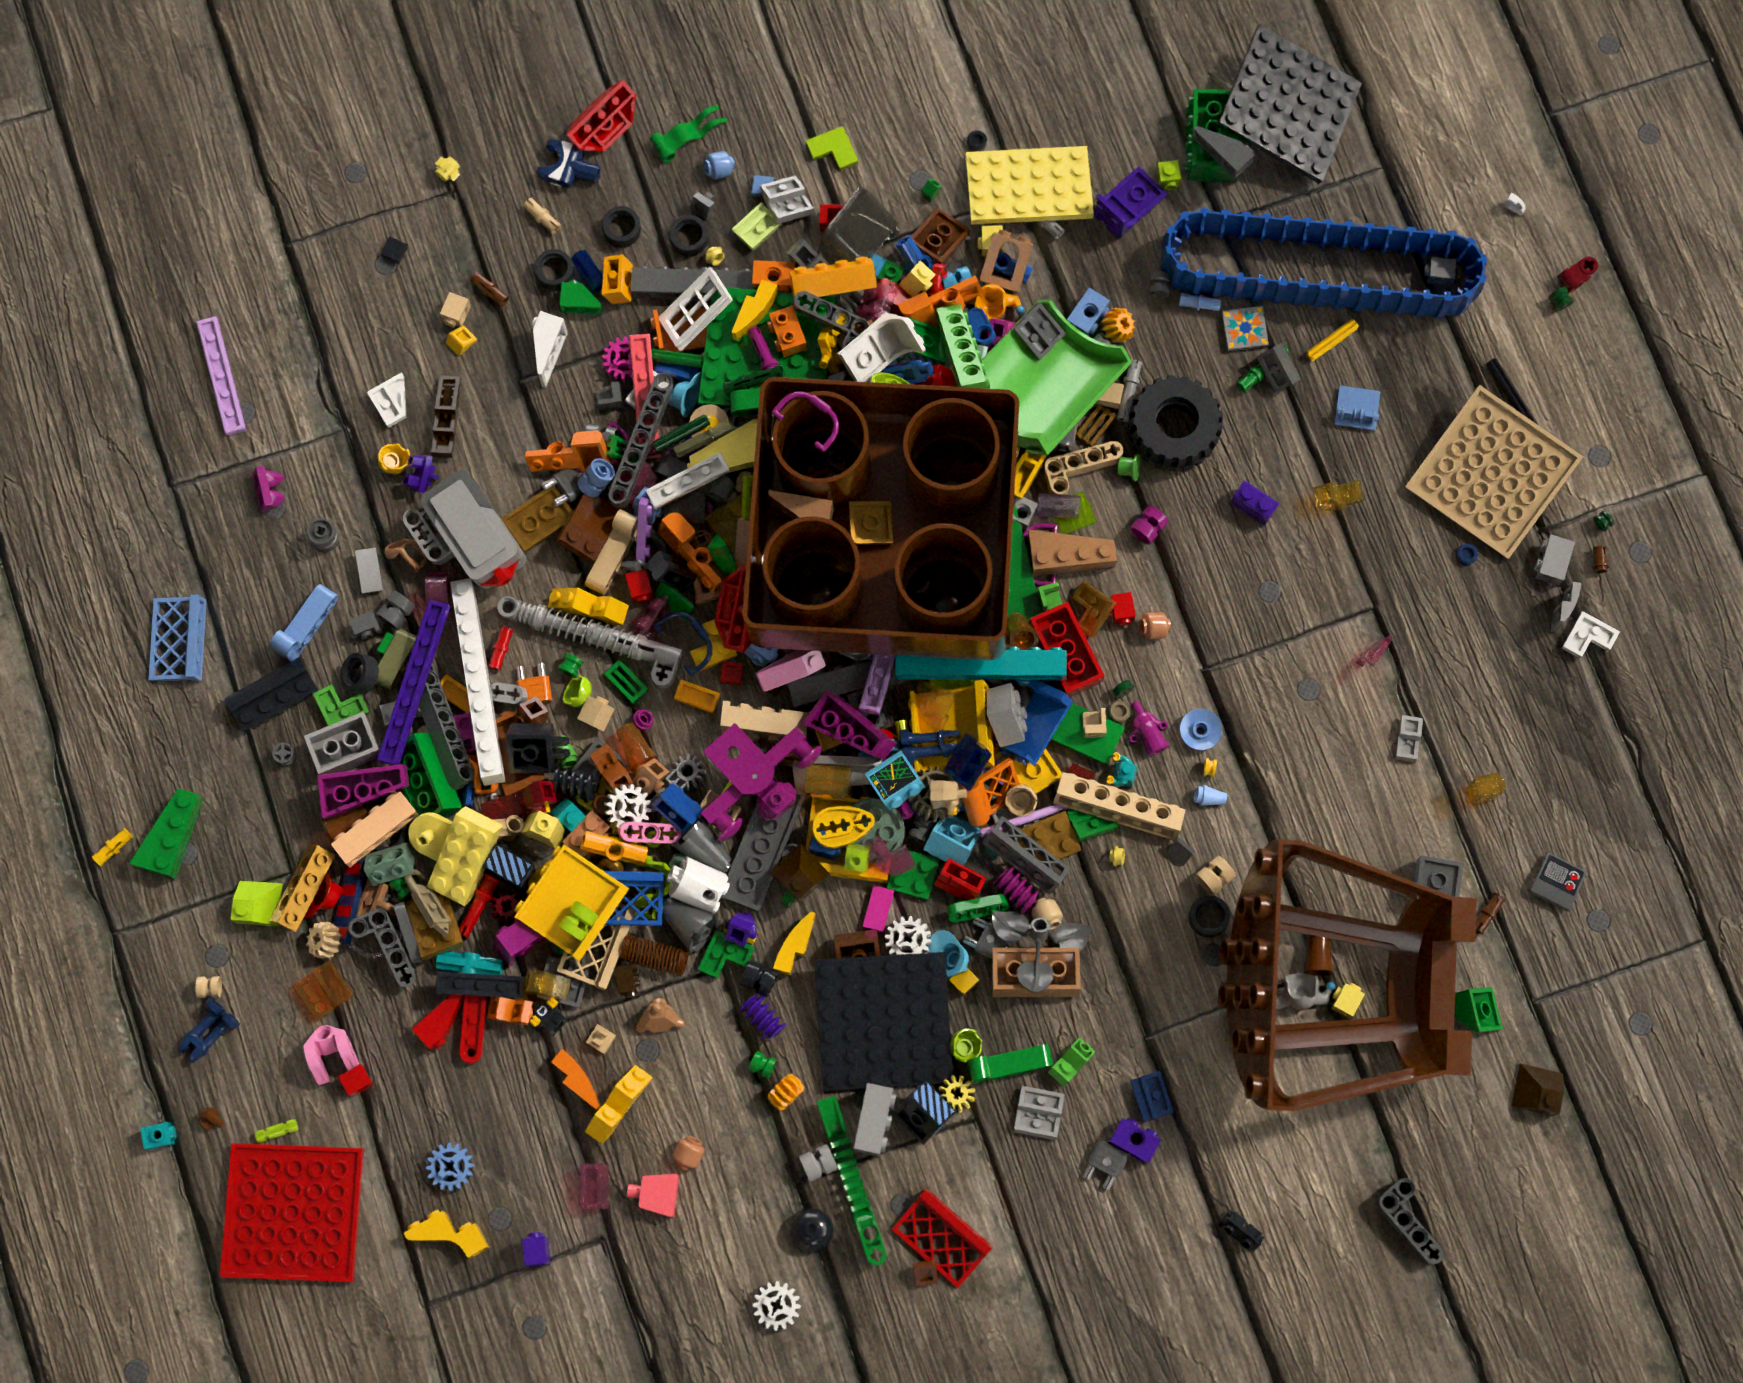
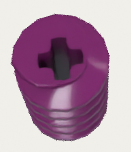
M1010 867L993 883L999 881L997 889L1005 888L1003 894L1005 896L1011 894L1009 901L1017 900L1015 908L1023 906L1021 914H1024L1037 901L1036 897L1039 892L1030 893L1033 886L1025 887L1024 885L1027 880L1019 881L1020 872L1013 875L1012 873L1015 868Z

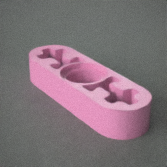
M624 822L618 829L620 838L630 842L673 844L681 838V831H678V828H675L672 824ZM630 825V829L639 830V834H630L628 838V835L624 833V829H628ZM649 826L655 829V836L651 839L646 838L644 834L645 829ZM659 827H662L661 831L667 832L672 828L676 835L672 836L671 840L669 836L661 835V840H659L661 834Z

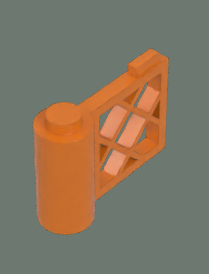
M1008 758L976 779H969L967 783L963 781L958 786L959 790L967 789V798H962L970 825L976 827L986 825L990 815L1006 806L1005 794L1009 784L1013 786L1020 784L1012 759ZM1008 767L1009 771L1006 778H1000L1002 771ZM993 778L989 790L985 789L983 782ZM998 781L1004 782L1000 793L995 792ZM993 794L997 795L996 803L991 806L990 801Z

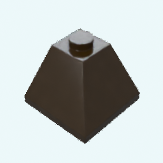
M799 844L770 871V874L799 904L830 876V873L802 844Z
M1520 1063L1511 1106L1551 1116L1559 1115L1564 1095L1563 1073Z

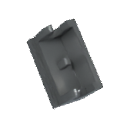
M1282 343L1257 356L1275 392L1301 379Z

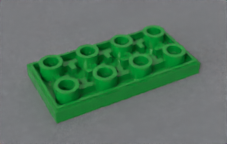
M1072 703L1051 741L1107 766L1125 727L1106 719L1107 733L1105 737L1084 738L1082 715L1084 712L1091 711Z

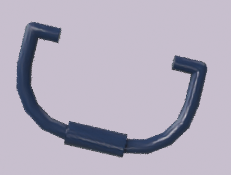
M672 612L653 625L659 635L664 632L660 627L663 623L674 617H683L691 622L692 627L707 645V655L701 664L694 669H691L688 664L684 666L687 673L693 676L703 669L711 659L712 643L709 639L710 635L698 619L695 620L690 614Z

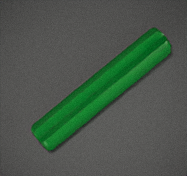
M651 349L652 361L703 367L704 356Z

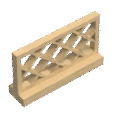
M619 903L617 907L622 909L626 905ZM630 906L621 915L626 920H633L636 911ZM610 925L613 932L612 936L604 941L599 932L597 936L600 942L590 946L587 950L592 963L581 967L579 960L574 958L578 969L572 972L562 969L565 960L573 957L572 955L567 957L568 953L564 950L556 972L595 986L600 990H606L630 926L615 925L614 928L613 925ZM609 941V944L606 948L604 943ZM602 945L605 952L604 957L595 961L590 949ZM602 961L600 967L598 968L597 963ZM594 965L597 971L595 980L586 978L583 969Z

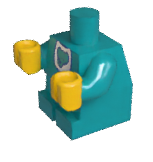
M1115 752L1113 754L1114 757H1112V761L1117 762L1114 770L1115 773L1113 776L1107 777L1106 784L1132 789L1138 766L1133 764L1128 757Z

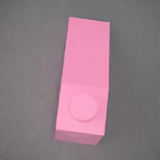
M796 650L755 672L762 691L766 692L809 676L825 667L826 664L820 651Z

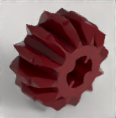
M506 889L505 896L499 891V899L492 897V901L496 905H490L489 908L494 911L491 914L492 918L498 917V924L503 923L505 920V925L510 926V920L514 921L516 919L515 915L517 913L514 909L521 900L524 902L525 899L523 897L518 898L519 893L517 891L511 896V890ZM509 903H511L513 909L505 912L504 905L507 904L509 906Z

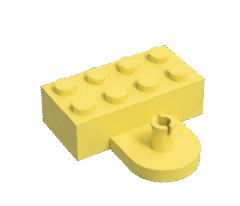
M466 806L455 815L453 822L436 813H423L414 819L409 827V839L412 846L419 853L437 861L427 887L463 906L469 903L474 898L475 890L478 889L485 872L482 865L496 844L503 825Z

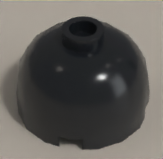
M804 1209L796 1214L791 1222L790 1234L792 1241L799 1249L805 1252L814 1253L822 1251L833 1238L834 1228L832 1220L827 1213L820 1209Z

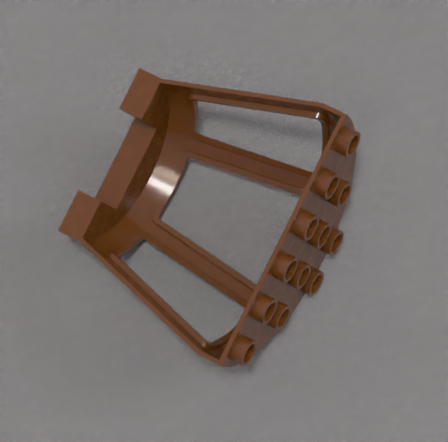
M1278 839L1272 841L1264 848H1258L1237 901L1230 939H1223L1220 945V961L1222 965L1228 966L1227 983L1222 982L1218 989V1004L1220 1008L1227 1009L1232 1053L1246 1098L1252 1100L1262 1109L1297 1111L1442 1075L1471 1076L1472 1031L1454 1030L1457 943L1475 942L1477 898L1450 896L1306 841ZM1301 857L1407 896L1410 899L1405 905L1397 924L1390 925L1281 904L1282 877L1295 858ZM1284 930L1388 950L1389 958L1386 978L1387 1015L1375 1018L1276 1025L1279 931ZM1390 1041L1393 1044L1400 1064L1404 1068L1288 1096L1283 1093L1273 1075L1274 1050Z

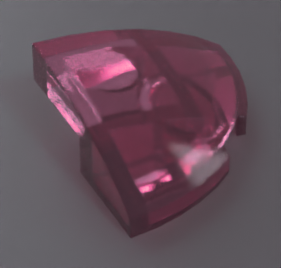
M1391 635L1386 636L1371 645L1359 657L1356 663L1361 667L1365 663L1373 667L1394 637Z

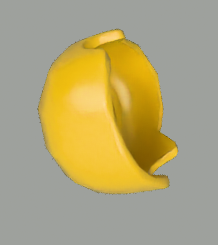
M387 444L380 449L377 455L379 467L388 474H399L407 468L410 452L408 449L402 448L400 444Z

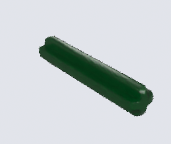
M702 415L652 442L657 452H660L709 426L710 420L706 415Z

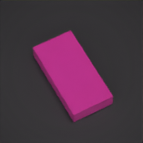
M873 886L863 928L877 929L878 932H884L894 890Z

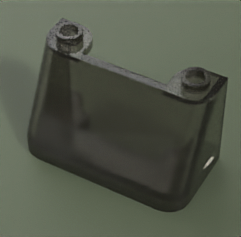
M859 186L826 228L817 254L821 255L829 265H833L839 260H847V262L856 261L855 259L858 257L872 259L886 240L890 241L892 238H897L901 228H899L898 221L867 189Z

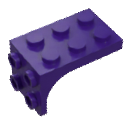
M1138 166L1105 197H1102L1100 194L1095 196L1093 203L1094 217L1098 221H1103L1107 225L1108 230L1121 239L1165 199L1167 193Z

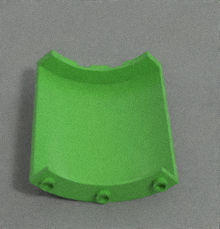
M1052 300L1037 301L1024 316L1037 303H1041L1066 333L1050 352L1041 360H1038L1013 330L1017 325L1016 323L980 362L984 363L985 376L989 378L990 389L1010 390L1019 399L1017 448L1020 446L1025 448L1028 453L1048 455L1132 363L1123 346L1105 344L1087 336L1074 327L1059 312Z

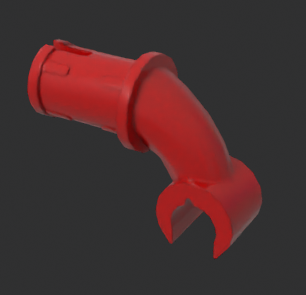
M936 263L932 267V272L935 276L931 280L933 284L928 289L930 296L944 290L941 281L948 275V271L944 270L945 264Z

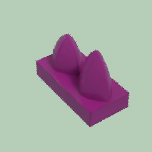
M264 466L256 467L252 474L260 512L266 513L272 507L281 504L285 499V496L280 492L269 489L281 483L285 476L274 471H265Z

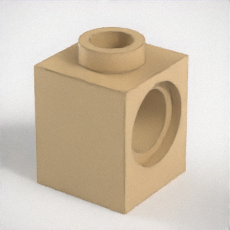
M449 292L440 312L444 324L450 327L463 326L471 308L469 299Z

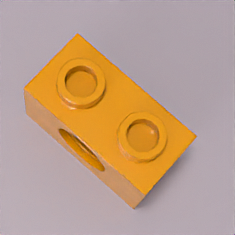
M623 254L604 257L602 295L611 304L631 302L633 264Z

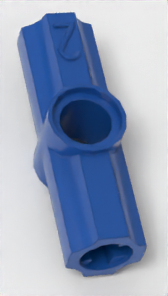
M911 236L904 237L898 241L896 247L906 261L905 268L907 274L919 261L932 271L933 263L931 258L927 255H922Z

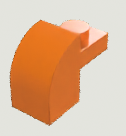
M491 997L487 1018L501 1022L527 1025L533 1014L532 1002Z

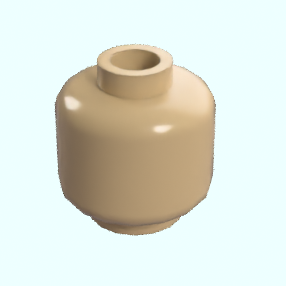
M1041 898L1034 903L1035 906L1031 912L1034 919H1046L1051 927V931L1061 925L1063 913L1055 900Z

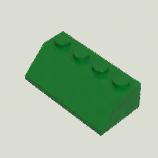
M413 733L407 739L400 764L406 765L408 770L409 788L403 790L405 797L418 813V816L423 813H436L446 819L450 818L462 808L456 790L452 789L447 783L429 733Z

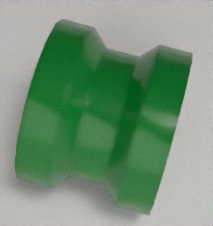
M565 653L563 656L564 661L562 664H559L558 670L568 676L577 678L578 669L582 667L584 662L576 656Z

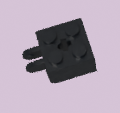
M511 723L507 732L510 773L552 772L556 764V758L571 756L569 749L555 748V746H567L570 744L569 738L554 736L553 723Z

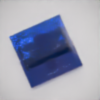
M965 733L944 770L951 774L954 780L966 790L971 791L992 754L972 735Z

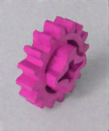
M624 336L623 341H620L617 337L615 344L611 341L609 342L610 349L604 348L606 354L602 355V360L605 361L603 363L604 369H608L607 373L609 376L614 373L615 380L622 377V381L625 382L626 377H629L632 381L630 343L627 340V336ZM614 354V355H615V359L613 360V363H611V358H612V355Z

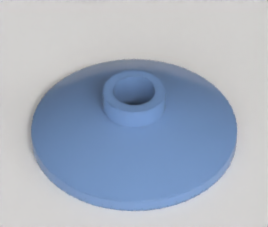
M1194 709L1183 717L1180 724V735L1185 744L1190 748L1208 750L1219 742L1222 735V724L1217 715L1212 711ZM1202 728L1204 733L1200 735L1196 732V729Z

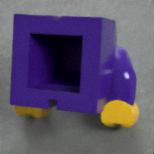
M740 912L731 917L723 930V933L726 934L725 940L733 943L735 941L736 944L743 947L747 943L753 945L757 934L756 924L754 923L755 918L750 913L743 914Z

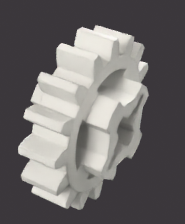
M621 784L620 790L613 788L614 795H607L610 802L604 803V805L609 806V810H606L605 814L611 815L608 819L609 822L616 821L614 827L619 828L622 823L626 822L621 820L625 816L632 820L627 822H642V819H649L645 814L646 812H651V809L647 808L651 801L645 800L648 794L646 792L640 793L641 787H636L634 790L633 784H629L628 788ZM625 793H632L635 796L629 799ZM626 803L631 804L629 806L630 811H625L627 808Z
M912 916L909 917L908 921L901 917L899 924L895 920L893 921L894 928H887L890 935H885V940L890 942L885 945L887 949L892 948L889 951L890 955L929 952V948L926 945H932V941L927 939L931 936V932L926 931L928 928L926 924L921 926L919 918L913 922ZM898 933L899 940L894 944L895 935ZM923 936L922 944L919 947L918 940ZM905 937H908L909 939L912 938V942H911V943H909L908 941L905 942V939H904V938H905ZM903 951H912V953H904Z
M776 1281L775 1287L767 1283L768 1289L765 1290L761 1287V1296L755 1295V1298L759 1301L753 1304V1307L758 1308L754 1315L761 1316L758 1321L759 1323L767 1322V1329L771 1325H774L775 1331L778 1330V1325H782L783 1329H786L787 1322L792 1325L794 1324L791 1319L793 1316L799 1317L795 1309L801 1308V1305L796 1304L795 1301L800 1298L799 1296L793 1297L792 1294L795 1292V1289L793 1288L788 1291L787 1283L783 1287H780L779 1281ZM772 1291H779L775 1297H766ZM786 1294L791 1299L792 1308L786 1306L784 1300ZM780 1296H782L780 1304L783 1306V1309H778L772 1316L773 1307L771 1303L777 1302ZM762 1304L768 1307V1317L763 1313ZM783 1313L788 1315L784 1320L775 1321L778 1315Z

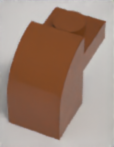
M607 743L589 755L595 769L612 791L613 788L620 790L621 784H624L627 788L629 784H634L628 772L619 763Z

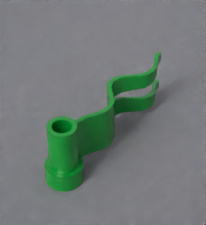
M715 105L704 109L691 122L680 123L662 136L659 132L651 135L649 140L658 151L661 161L663 163L670 162L676 156L675 151L686 142L699 140L716 125L727 122L726 117L714 119L696 130L710 113L719 109V106Z

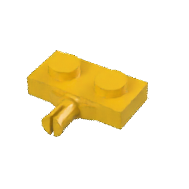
M830 327L822 328L817 339L822 353L819 367L822 369L828 367L830 374L838 373L843 362L837 354L839 350L836 336L832 334Z

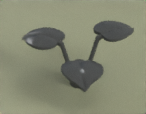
M993 911L992 914L993 929L1002 941L1017 943L1021 935L1026 937L1031 932V938L1037 942L1035 963L1027 961L1022 963L1017 969L1019 983L1028 991L1034 993L1047 989L1053 980L1051 965L1039 963L1041 942L1047 939L1048 934L1055 944L1059 943L1060 948H1079L1080 952L1086 947L1092 932V926L1065 923L1054 929L1052 933L1048 921L1044 918H1036L1029 925L1028 919L1018 912Z

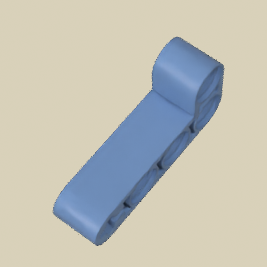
M322 584L316 586L284 632L279 630L275 633L270 641V647L290 662L298 658L336 604L339 596Z

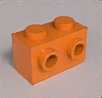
M793 306L769 313L770 321L767 324L770 333H775L777 339L774 340L777 352L781 351L785 358L807 350V344Z

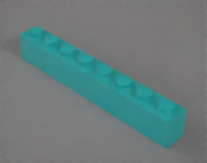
M1008 647L1000 658L992 661L896 655L895 675L896 679L1067 680V650H1062L1060 647H1052L1050 650H1041L1039 647H1030L1028 650Z

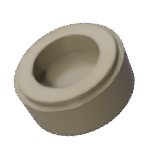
M1123 701L1114 702L1109 709L1111 720L1116 723L1127 721L1131 712L1130 707Z

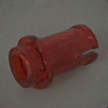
M1072 763L1068 773H1073L1087 780H1093L1096 773L1079 766V763Z

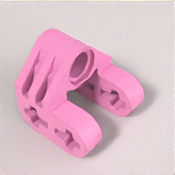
M328 1025L321 1026L314 1031L303 1045L308 1066L319 1086L330 1082L328 1072L321 1059L322 1055L326 1056L339 1051L348 1071L359 1065L358 1058L345 1030Z

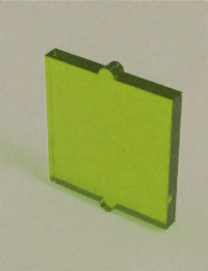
M1084 492L1050 504L1055 517L1054 522L1058 523L1062 534H1070L1097 523L1091 510L1092 505H1089Z

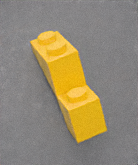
M553 588L549 596L547 608H555L556 611L562 610L563 613L570 612V614L590 617L609 625H623L629 605L610 596L597 597L580 588Z
M635 1065L615 1085L606 1103L595 1113L585 1132L603 1144L613 1134L623 1116L648 1086L653 1077Z
M439 1210L427 1215L428 1219L422 1223L419 1221L412 1223L407 1227L408 1231L404 1232L405 1237L411 1241H453L463 1249L467 1258L470 1259L490 1248L478 1224L474 1223L471 1225L470 1222L458 1228L460 1232L457 1233L447 1213L444 1211L439 1212Z

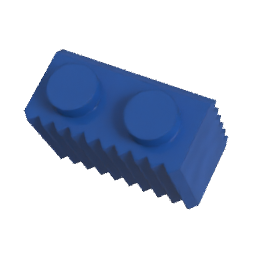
M673 782L652 804V807L659 811L662 816H665V819H668L682 834L692 826L703 811L696 801L690 799L683 789L676 786Z

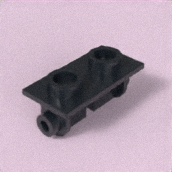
M1229 1210L1218 1225L1227 1235L1239 1241L1243 1248L1253 1253L1262 1244L1261 1242L1265 1238L1262 1236L1263 1233L1252 1224H1249L1245 1229L1243 1225L1247 1220L1236 1211L1232 1212Z

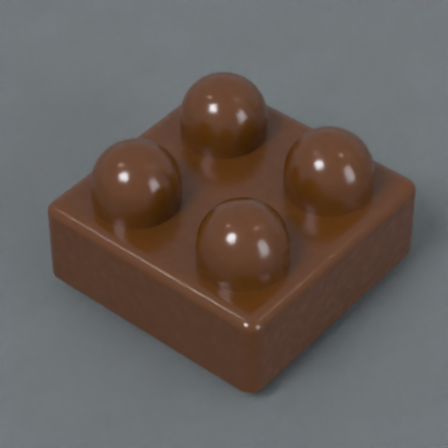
M772 377L765 380L761 385L759 395L742 612L751 643L761 648L987 661L1000 658L1005 651L1019 421V399L1017 395L1006 389ZM806 392L812 396L815 395L828 404L836 414L839 422L838 434L825 452L819 450L814 444L818 441L824 445L827 438L817 436H831L834 424L828 414L822 412L810 403L808 399L804 397L790 399L779 411L784 416L783 420H779L772 414L774 408L788 394ZM807 447H811L822 455H807L803 453ZM830 450L835 452L833 456H830L832 458L831 462L835 463L837 461L841 464L845 462L844 466L848 468L839 475L829 470V473L822 478L806 477V475L825 468L823 457ZM945 455L946 459L950 457L952 464H954L956 459H966L967 463L972 464L974 461L979 462L983 465V470L985 471L976 479L973 478V481L961 483L945 478L932 465L937 463V458ZM812 465L814 467V471L812 473H808L807 469ZM768 490L833 501L834 508L832 520L816 516L801 517L793 520L770 503ZM849 501H891L893 544L856 545L849 534L847 503ZM829 561L839 564L848 573V575L843 573L846 580L839 576L834 577L831 575L832 571L836 569L821 567V565ZM814 567L821 571L805 578L799 584L798 576L803 569ZM938 601L946 602L947 608L944 612L937 610L936 605Z

